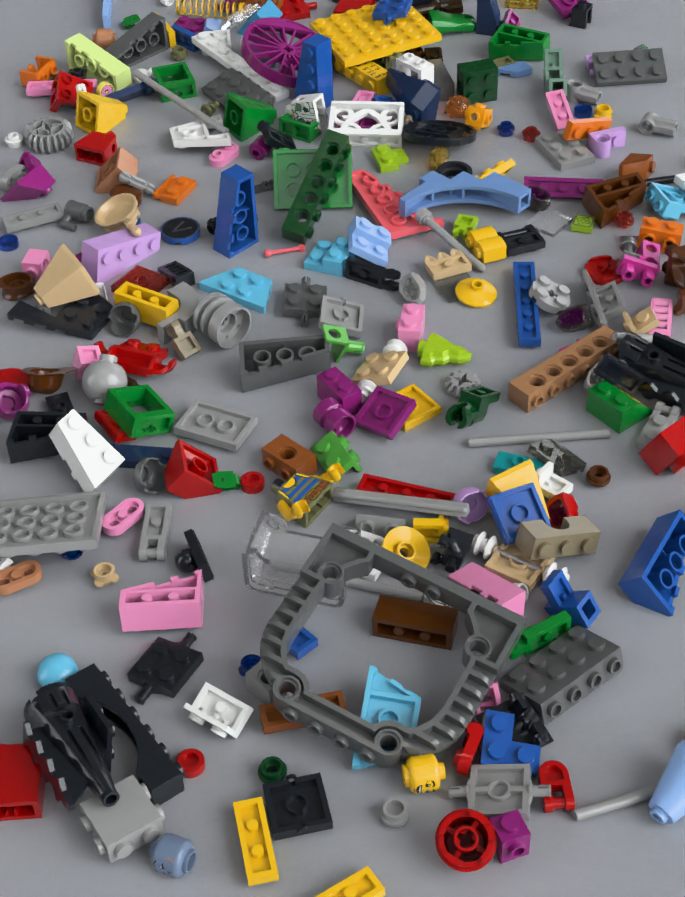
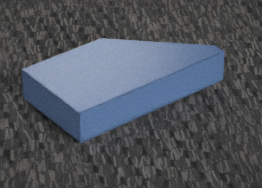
M207 18L204 22L203 31L221 30L222 20Z
M520 61L499 67L498 75L510 74V77L519 78L532 74L533 68L525 61Z

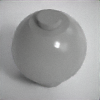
M100 354L99 360L89 364L82 375L83 390L88 398L95 401V405H105L108 389L127 387L128 379L126 372L122 366L117 364L118 357L114 355Z

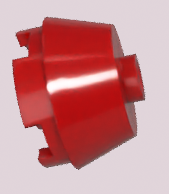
M458 809L447 814L439 823L435 834V846L440 858L446 865L457 871L473 872L486 866L493 858L497 847V835L493 824L485 815L473 809Z

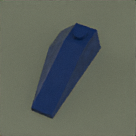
M477 0L476 34L493 36L502 23L497 0Z
M392 68L387 69L385 84L398 102H404L405 114L412 116L413 122L436 120L441 89L427 79L421 80L417 79V76L414 75L408 76L404 72Z

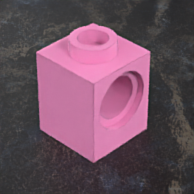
M29 249L21 261L22 271L30 274L34 281L40 279L51 261L49 250Z
M99 345L76 347L72 362L73 367L77 368L74 371L76 380H82V375L87 366L99 360L101 354Z

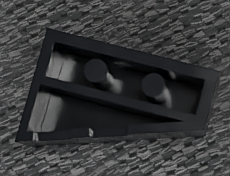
M17 411L6 440L10 462L17 463L59 455L49 434L55 425L69 412ZM78 413L88 423L86 413Z

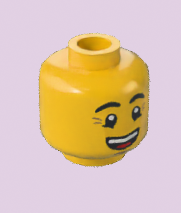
M433 753L409 756L406 759V764L401 765L404 787H409L413 794L437 791L440 788L441 780L446 779L444 763L438 762Z

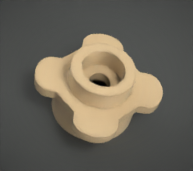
M109 562L98 563L90 572L91 577L95 579L94 585L99 588L116 583L119 580V575L115 574V566Z

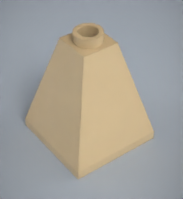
M65 244L59 247L33 288L36 291V294L33 295L41 306L45 304L48 308L96 296L101 293L85 267Z

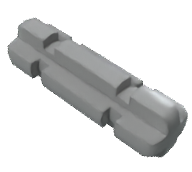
M121 171L118 176L119 181L127 182V185L144 190L143 192L151 195L155 190V185L146 183L145 180L134 175L130 176V173L126 171Z

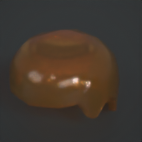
M452 95L446 100L444 114L448 113L450 118H464L468 105H472V103L463 95Z

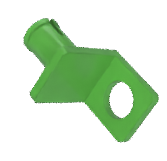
M323 324L322 331L325 341L333 343L331 350L334 362L339 363L344 353L362 355V352L364 353L365 343L363 341L349 340L346 327ZM329 331L336 332L338 334L337 337L333 338Z

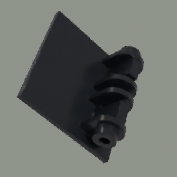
M519 690L511 693L509 700L489 709L515 714L512 741L538 745L541 748L554 741L525 694H521ZM485 711L475 716L478 723L482 726Z

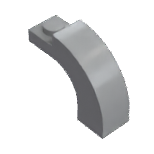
M184 281L167 290L168 296L178 299L179 309L176 313L157 324L158 338L164 345L174 339L168 335L165 328L169 327L176 320L179 321L185 333L191 331L193 334L196 331L193 324V316L199 304V296L195 289Z

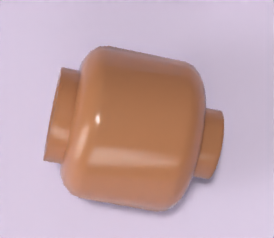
M98 28L96 33L92 34V42L104 50L116 41V33H113L112 29Z

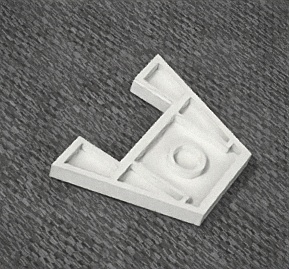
M220 114L211 116L212 119L223 125V119ZM202 120L169 128L174 148L232 146L228 133L210 135L208 129H213V127Z

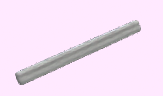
M339 487L334 488L331 494L333 501L463 518L467 517L470 512L469 504L466 502Z

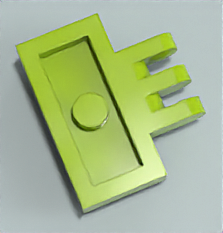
M389 145L371 147V155L380 173L398 171L399 165L409 162V158L403 148L391 149Z

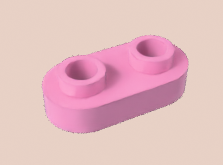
M231 142L232 146L219 147L209 155L210 165L215 168L226 166L239 156V146Z
M128 498L104 515L103 532L108 536H119L144 517L145 508L143 501L138 498Z

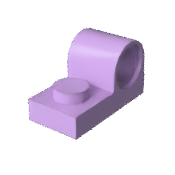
M624 126L590 132L588 134L587 148L596 158H608L611 149L625 146L626 129Z

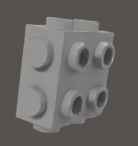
M134 775L114 784L120 795L119 801L115 805L105 807L96 795L79 803L82 812L79 821L86 834L89 832L93 834L95 838L92 841L100 856L105 853L110 863L128 857L134 850L154 842L159 836L165 834L162 821L166 818L162 808L158 803L153 805L145 783L139 784Z

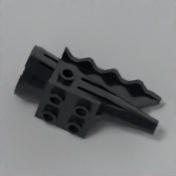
M633 332L627 333L617 348L620 351L618 359L625 360L629 366L645 375L646 380L638 388V391L648 400L656 398L664 402L666 406L673 407L675 405L681 407V410L685 413V344L658 332L653 333L652 343Z
M56 682L41 687L36 691L38 696L32 702L28 700L24 708V719L26 722H23V745H28L34 764L39 763L45 782L51 783L57 802L62 801L68 811L73 810L88 787L105 807L115 805L119 801L120 795L110 775L111 762L115 756L112 746V737H115L113 722L106 718L101 704L96 703L90 693L84 694L83 708L76 690L73 687H68L66 683Z

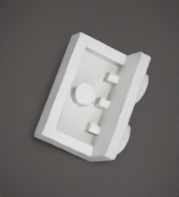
M205 682L193 704L185 703L183 708L190 712L188 718L202 726L205 722L211 724L212 728L210 730L224 739L227 734L237 739L254 710L249 705Z

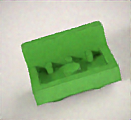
M333 430L310 448L316 454V458L326 472H328L327 469L332 464L338 462L345 470V473L352 467L358 472L363 470L358 463L361 460L358 454L353 449L349 450L348 448L351 445L342 434L338 436Z

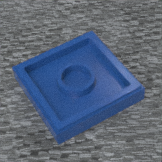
M533 482L489 496L486 499L505 546L515 543L519 524L522 521L543 520L548 526L552 527Z

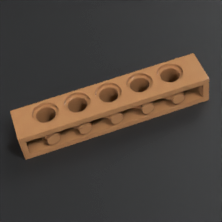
M603 325L510 381L508 400L526 413H529L586 378L589 371L601 361L607 352L618 358L620 351L617 348L621 341H613L611 335L615 331Z

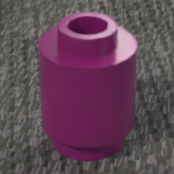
M259 135L249 146V153L256 160L264 159L272 150L264 142L263 135Z

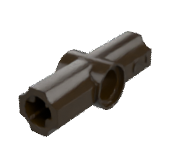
M434 0L430 4L414 7L426 20H428L429 9H439V11L451 14H462L463 12L462 0L444 2Z

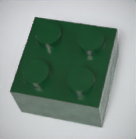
M491 58L457 64L456 96L463 106L472 105L475 102L484 103L497 100L498 67Z

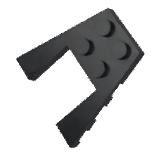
M98 294L69 302L54 317L19 300L7 313V316L12 321L15 318L23 320L24 324L32 326L39 324L46 326L48 330L54 331L59 329L65 331V334L93 340L110 321L108 315L113 305Z

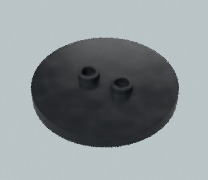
M447 120L415 121L406 124L402 128V137L404 139L428 146L449 147L466 145L474 142L477 134L476 129L470 125Z

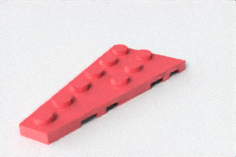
M364 169L352 171L353 191L376 224L384 227L391 233V240L432 230L429 226L420 225L415 220L416 213L406 218L399 215V198L404 196V194L399 191H392L391 186L388 184L383 185L379 183L377 177ZM433 217L436 223L444 227L443 219Z

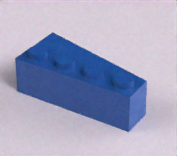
M317 33L302 42L294 99L300 95L323 93L325 107L327 108L331 106V101H334L331 38Z

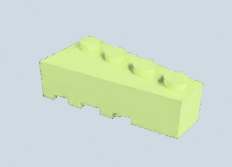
M78 33L64 41L69 69H87L86 79L97 78L98 84L103 81L108 82L113 86L114 91L122 90L132 84L130 67L82 34Z

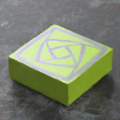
M575 214L571 231L591 234L595 224V217Z

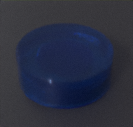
M579 104L574 107V116L579 119L590 118L592 116V107L587 104Z
M7 234L0 237V250L10 252L19 247L17 236Z

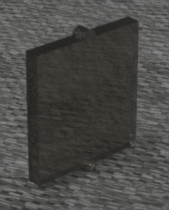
M465 272L434 281V286L438 289L439 295H442L448 303L459 301L455 295L456 285L461 280L471 277Z

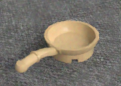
M122 193L106 200L97 209L94 217L95 222L104 228L107 233L127 228L134 236L138 237L141 235L140 227L136 226L138 221L136 217L140 216L137 199L133 194Z

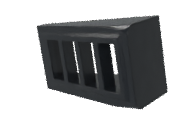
M177 261L158 267V272L173 287L183 281L190 286L195 284L194 272Z

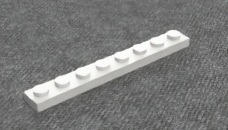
M200 32L191 37L192 43L223 66L228 69L232 67L236 71H240L244 77L250 78L255 85L258 84L265 92L268 91L273 97V102L277 103L289 97V90L260 76L246 63L244 58L207 32Z

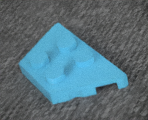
M240 267L198 282L200 290L208 293H223L234 302L262 314H265L267 311L266 305L269 302L273 287L272 279Z
M370 665L360 718L373 725L381 721L391 720L410 729L415 728L418 724L422 698L411 690L404 689L393 678L389 680L378 672V668ZM384 745L381 747L385 751L394 750V748L389 745ZM354 752L351 770L377 765L363 761Z

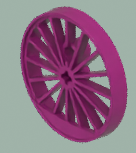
M277 17L261 18L255 20L246 28L240 42V50L246 63L260 76L275 84L296 88L297 77L295 76V70L298 71L302 42L317 33L289 19ZM286 34L292 35L289 44L287 42ZM294 37L300 39L298 42L291 45ZM271 58L265 63L260 61V59ZM276 62L281 64L278 71L269 67Z

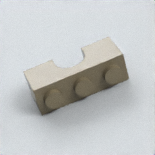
M585 515L564 517L560 529L548 526L543 520L522 521L519 524L515 545L529 560L591 554L596 551L601 531Z

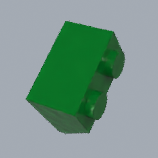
M606 380L588 389L586 411L619 434L652 414L653 410Z

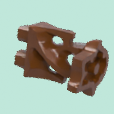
M674 243L665 247L664 253L668 256V261L662 264L661 271L665 273L664 284L681 289L678 291V300L673 309L674 315L678 316L685 314V245L678 246Z

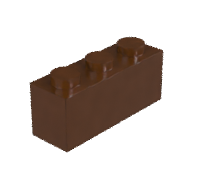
M380 595L372 617V636L446 650L452 649L458 628L457 609L394 596Z

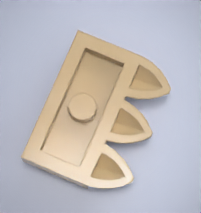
M454 248L450 251L451 256L444 252H439L437 255L438 260L429 255H426L424 259L425 270L433 281L472 271V264L463 252Z

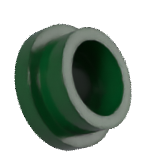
M276 756L265 758L258 767L259 779L265 784L284 780L287 776L286 764Z

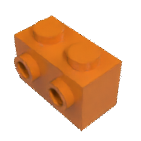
M643 216L636 248L640 246L643 239L660 244V253H664L665 247L675 243L680 246L684 224L660 220L656 217ZM646 247L647 250L654 251L652 248Z

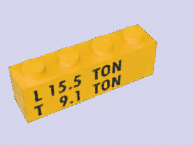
M335 57L334 67L337 72L367 91L376 92V95L390 92L385 84L387 76L385 68L373 61L345 68Z

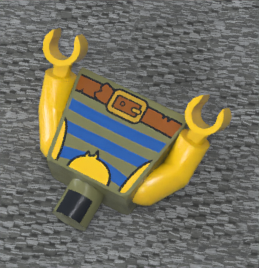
M339 462L332 464L327 469L328 472L322 475H306L298 472L287 482L278 478L274 480L271 491L277 495V509L285 521L294 520L304 528H307L333 501L331 496L333 492L332 483L339 482L341 479L340 475L345 473Z

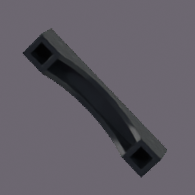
M93 663L65 679L68 687H73L78 693L83 708L84 694L90 693L95 702L101 704L106 718L111 720L114 726L121 729L132 741L138 752L136 768L138 783H145L151 794L150 800L153 805L157 803L161 805L185 790L183 783L185 773L182 766L177 761L173 763L169 758L170 754L166 746L162 742L157 743L150 726L141 723L140 716L135 707H129L126 704L122 691L119 688L114 689L106 671L103 670L101 672Z

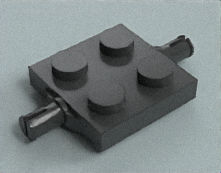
M303 277L301 280L302 284L285 283L283 316L300 318V326L303 327L305 322V327H307L310 318H319L321 300L323 295L327 296V286L310 285V278L307 277V282H305V277Z

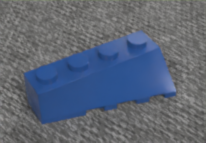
M681 510L656 518L618 583L633 603L666 616H673L675 609L672 606L673 599L678 597L680 590L677 586L679 576L684 574L685 570L683 562L685 556V515Z

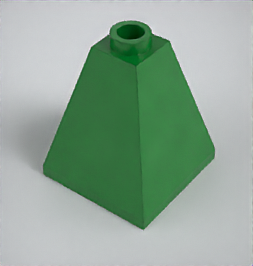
M227 93L223 126L228 128L229 132L240 142L260 132L257 129L259 121L264 120L268 122L269 126L274 123L277 111L268 103Z

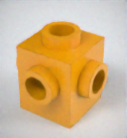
M475 102V105H468L464 114L465 124L471 125L476 130L489 127L493 109L487 108L486 104Z

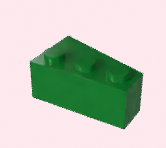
M502 23L488 42L489 58L493 60L509 56L513 60L543 61L544 49H550V33Z

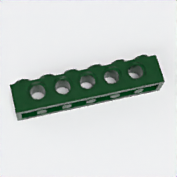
M330 129L326 130L282 225L283 238L303 245L306 244L307 239H311L314 232L313 226L315 222H319L322 214L320 210L328 202L330 188L333 189L335 187L336 175L343 169L344 157L348 156L351 151L348 135ZM309 202L314 203L313 205H306ZM300 219H306L305 222H299Z

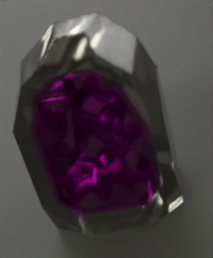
M528 186V188H531L530 206L526 209L535 213L547 210L551 205V195L549 192L538 186Z
M586 303L565 309L555 321L557 327L564 332H576L594 326L591 311Z

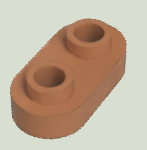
M25 560L0 570V595H10L38 583L43 576L40 563L35 560Z

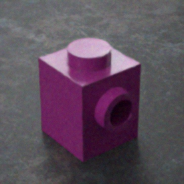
M518 809L489 818L496 831L497 847L495 853L501 864L529 854L531 833Z

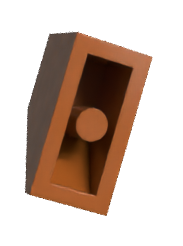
M630 153L619 164V177L638 172L644 180L648 179L654 173L656 167L655 161H653V154Z

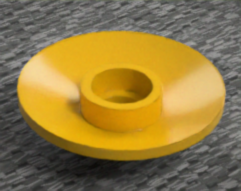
M466 278L456 285L455 295L460 302L467 306L483 308L495 302L497 290L490 282L484 279Z
M407 526L396 527L389 531L383 539V548L424 568L427 567L430 561V547L425 537L416 529ZM400 551H403L406 557L402 556Z

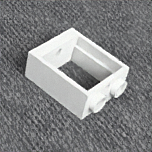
M409 52L396 58V70L404 72L408 76H411L412 70L418 73V79H427L434 84V64Z

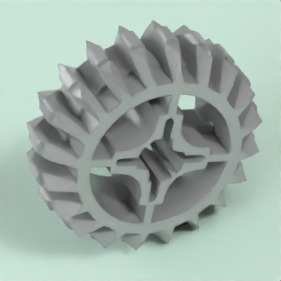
M47 116L46 118L34 120V122L28 123L24 130V140L27 147L36 153H57L59 150L68 148L74 139L71 123L67 119H62V117L56 118L53 116L49 118Z

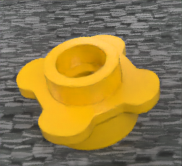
M600 104L594 109V112H596L594 117H609L611 119L613 110L607 104Z

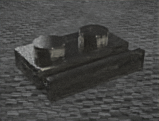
M554 439L531 443L527 450L529 454L544 465L549 461L554 463L553 472L560 477L576 474L578 470L583 472L587 464Z

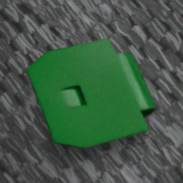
M137 14L123 18L121 25L125 30H129L135 26L134 23L139 22L141 19Z
M220 471L212 474L214 487L222 488L223 491L241 488L239 475L233 474V471Z

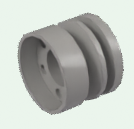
M212 292L205 296L197 305L193 316V324L196 330L225 349L234 348L239 345V342L246 338L252 323L251 314L248 309L220 292Z

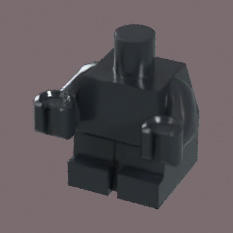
M449 527L447 535L442 534L437 543L438 547L445 548L443 554L435 551L430 563L433 565L441 563L449 573L455 572V569L459 570L467 557L474 535Z

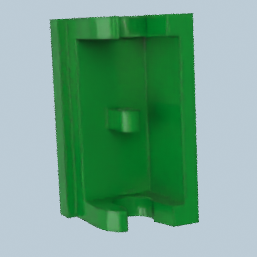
M289 113L278 118L279 132L288 134L294 139L311 143L321 134L320 129L315 130L319 122L314 121L311 124H306L289 119L292 116Z

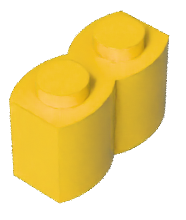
M492 226L467 231V237L465 238L466 246L468 249H471L474 256L483 264L506 258L507 246Z

